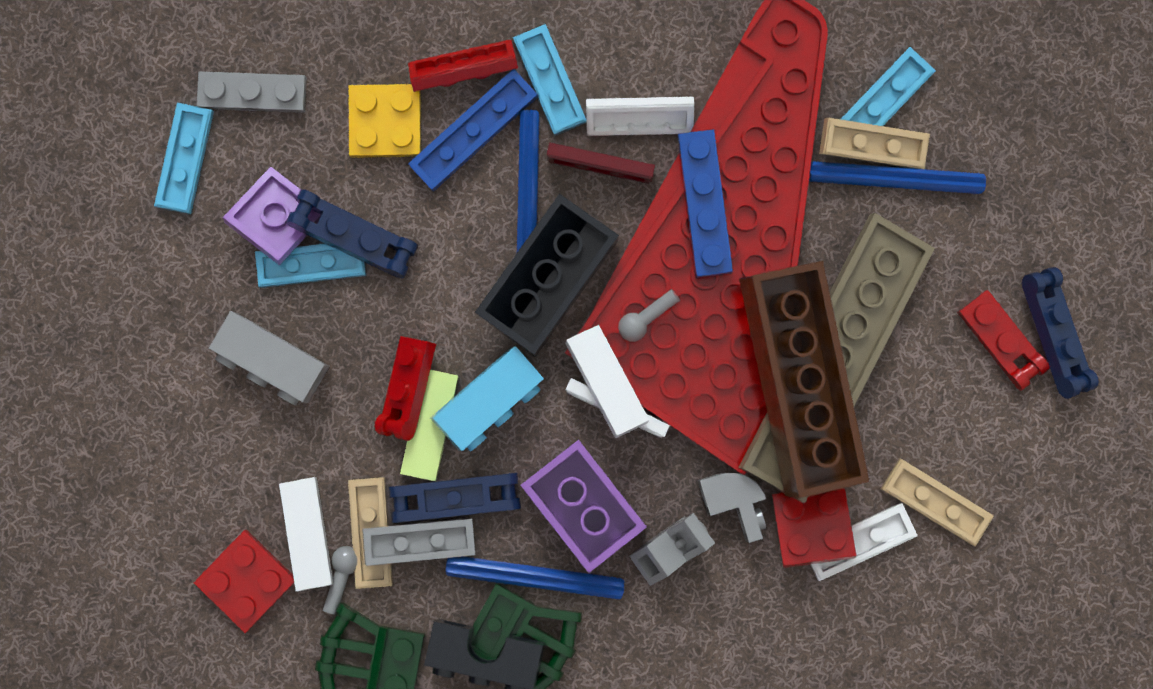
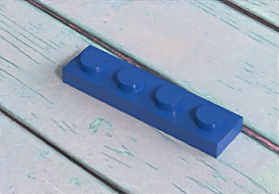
M515 69L511 70L412 159L408 165L434 192L514 120L522 110H525L538 98V94Z
M714 129L678 134L696 278L731 274L733 268Z

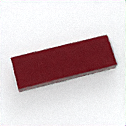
M549 142L547 150V161L549 163L646 184L651 183L655 168L654 164Z

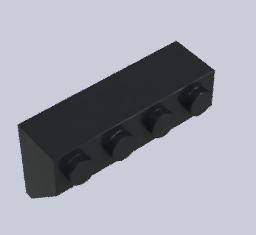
M559 194L475 313L536 357L618 242L619 235Z

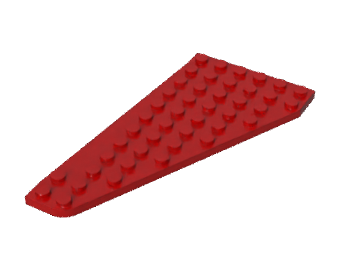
M805 0L763 1L691 132L714 129L733 272L731 274L696 278L679 152L589 318L578 333L580 334L599 325L642 407L742 475H745L747 472L738 467L767 413L739 279L798 266L828 37L827 24L823 15L817 8ZM671 289L677 294L680 301L648 324L646 334L642 339L630 342L622 338L618 330V324L624 315L628 313L639 314ZM567 349L565 354L573 359L570 351Z

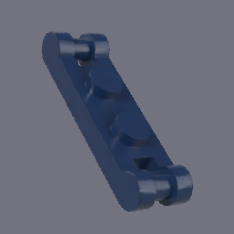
M300 190L296 199L298 205L295 212H290L286 220L287 225L392 276L405 278L408 271L406 264L410 256L413 257L418 248L414 241L399 237L320 199L319 196L310 191ZM311 210L321 214L317 224L308 219ZM387 246L397 251L393 259L383 256Z
M1050 267L1042 270L1041 273L1034 272L1025 275L1022 279V288L1057 390L1062 397L1069 399L1079 395L1081 391L1088 392L1096 389L1099 380L1097 374L1089 369L1061 288L1063 275L1058 268Z
M517 473L388 487L389 498L393 497L394 512H391L392 523L521 509L520 498H516L515 484H518ZM501 486L502 500L491 501L490 487ZM417 495L418 509L409 510L407 496Z

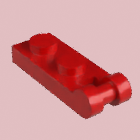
M989 290L982 292L957 312L1018 390H1024L1031 384L1030 379L1037 374L1041 376L1050 369L1046 359L1034 349ZM1023 355L1028 363L1019 369L1013 361Z
M400 336L383 411L375 421L374 427L378 434L384 436L394 434L397 439L409 441L414 437L434 357L435 343Z

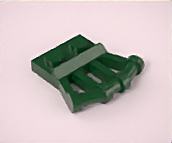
M497 583L473 624L472 647L479 657L493 660L501 656L506 637L509 635L522 637L523 633L538 641L545 642V645L555 650L549 663L541 661L539 671L542 673L538 676L534 689H546L555 681H560L564 674L561 671L568 658L572 659L576 652V649H574L577 622H581L582 612L539 607ZM532 617L563 620L560 640L531 625L529 622Z
M340 602L336 609L337 616L325 635H321L320 645L323 647L320 660H316L315 670L318 671L321 689H336L333 674L367 679L366 688L361 689H415L425 633L378 625L347 604ZM353 621L375 635L376 638L375 643L341 638L340 636L349 622ZM337 648L372 654L370 669L336 663Z

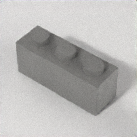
M233 311L229 312L209 346L210 350L218 354L215 358L216 361L232 370L237 365L249 371L246 378L264 388L267 383H270L280 389L277 394L280 398L295 406L298 401L309 403L330 367Z

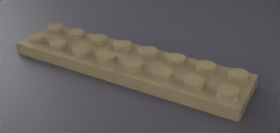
M876 213L869 215L830 290L854 406L935 249ZM766 413L738 468L784 493L768 413ZM808 497L794 499L805 503Z

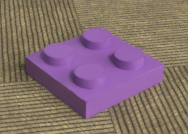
M270 167L224 215V223L280 266L307 236L286 224L290 212H295L298 205L296 199L301 189ZM311 210L308 219L317 224L321 214Z

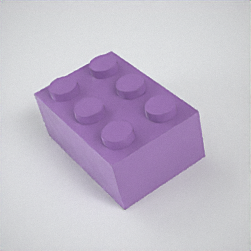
M579 440L521 484L524 491L588 573L647 528Z

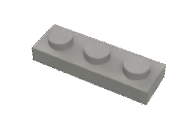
M199 71L197 107L217 110L305 113L307 78L305 75Z
M471 518L362 529L365 566L475 555L473 521Z

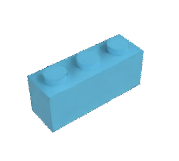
M513 346L430 417V419L458 451H463L466 447L469 451H472L487 438L483 433L493 423L497 427L501 426L514 414L510 409L519 400L527 403L541 390L538 384L544 378L516 346Z

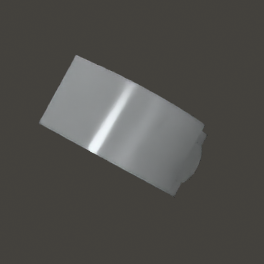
M720 473L697 480L709 516L736 508L745 540L751 543L763 539L761 530L766 529L765 520L761 509H754L752 503L765 500L766 497L755 481L738 473Z
M693 513L686 518L684 516L674 522L629 557L651 586L668 577L686 561L708 550L715 542L708 534L705 525Z

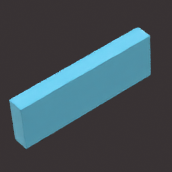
M546 24L513 37V41L534 90L538 94L539 102L554 136L587 123Z
M909 47L841 120L884 126L936 70Z
M177 103L155 199V207L186 214L192 213L214 114L213 110Z
M327 244L296 247L280 266L263 252L255 251L258 287L260 288L366 276L365 262Z

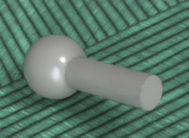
M671 289L639 314L628 313L624 315L618 324V330L622 338L630 342L642 339L646 334L647 325L680 301L677 294Z
M342 546L333 553L334 585L330 586L323 611L326 613L337 615L336 609L341 602L349 574L354 573L356 569L357 556L351 546Z

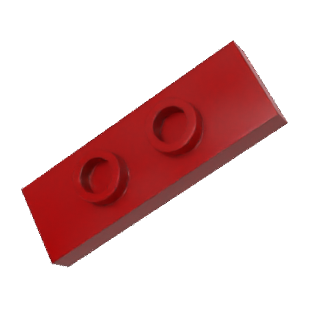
M505 40L408 63L413 92L437 86L448 87L459 81L473 78L484 79L495 73L518 68L512 40Z

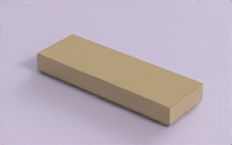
M824 118L819 154L914 169H925L930 134L841 119Z
M901 458L898 459L881 487V490L974 547H976L994 515Z
M385 477L348 480L352 544L357 556V565L354 570L356 589L393 586L391 564L365 566L362 533L363 528L389 526Z

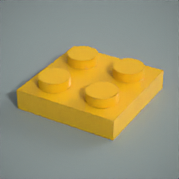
M412 84L349 85V156L351 158L416 157L421 152V90L413 92Z

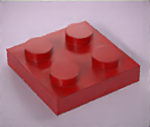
M845 488L808 496L805 503L785 496V493L772 494L783 568L856 558Z
M244 530L197 578L194 584L244 633H247L294 584V577L249 531Z

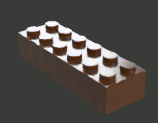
M823 261L739 279L785 496L803 498L870 482Z

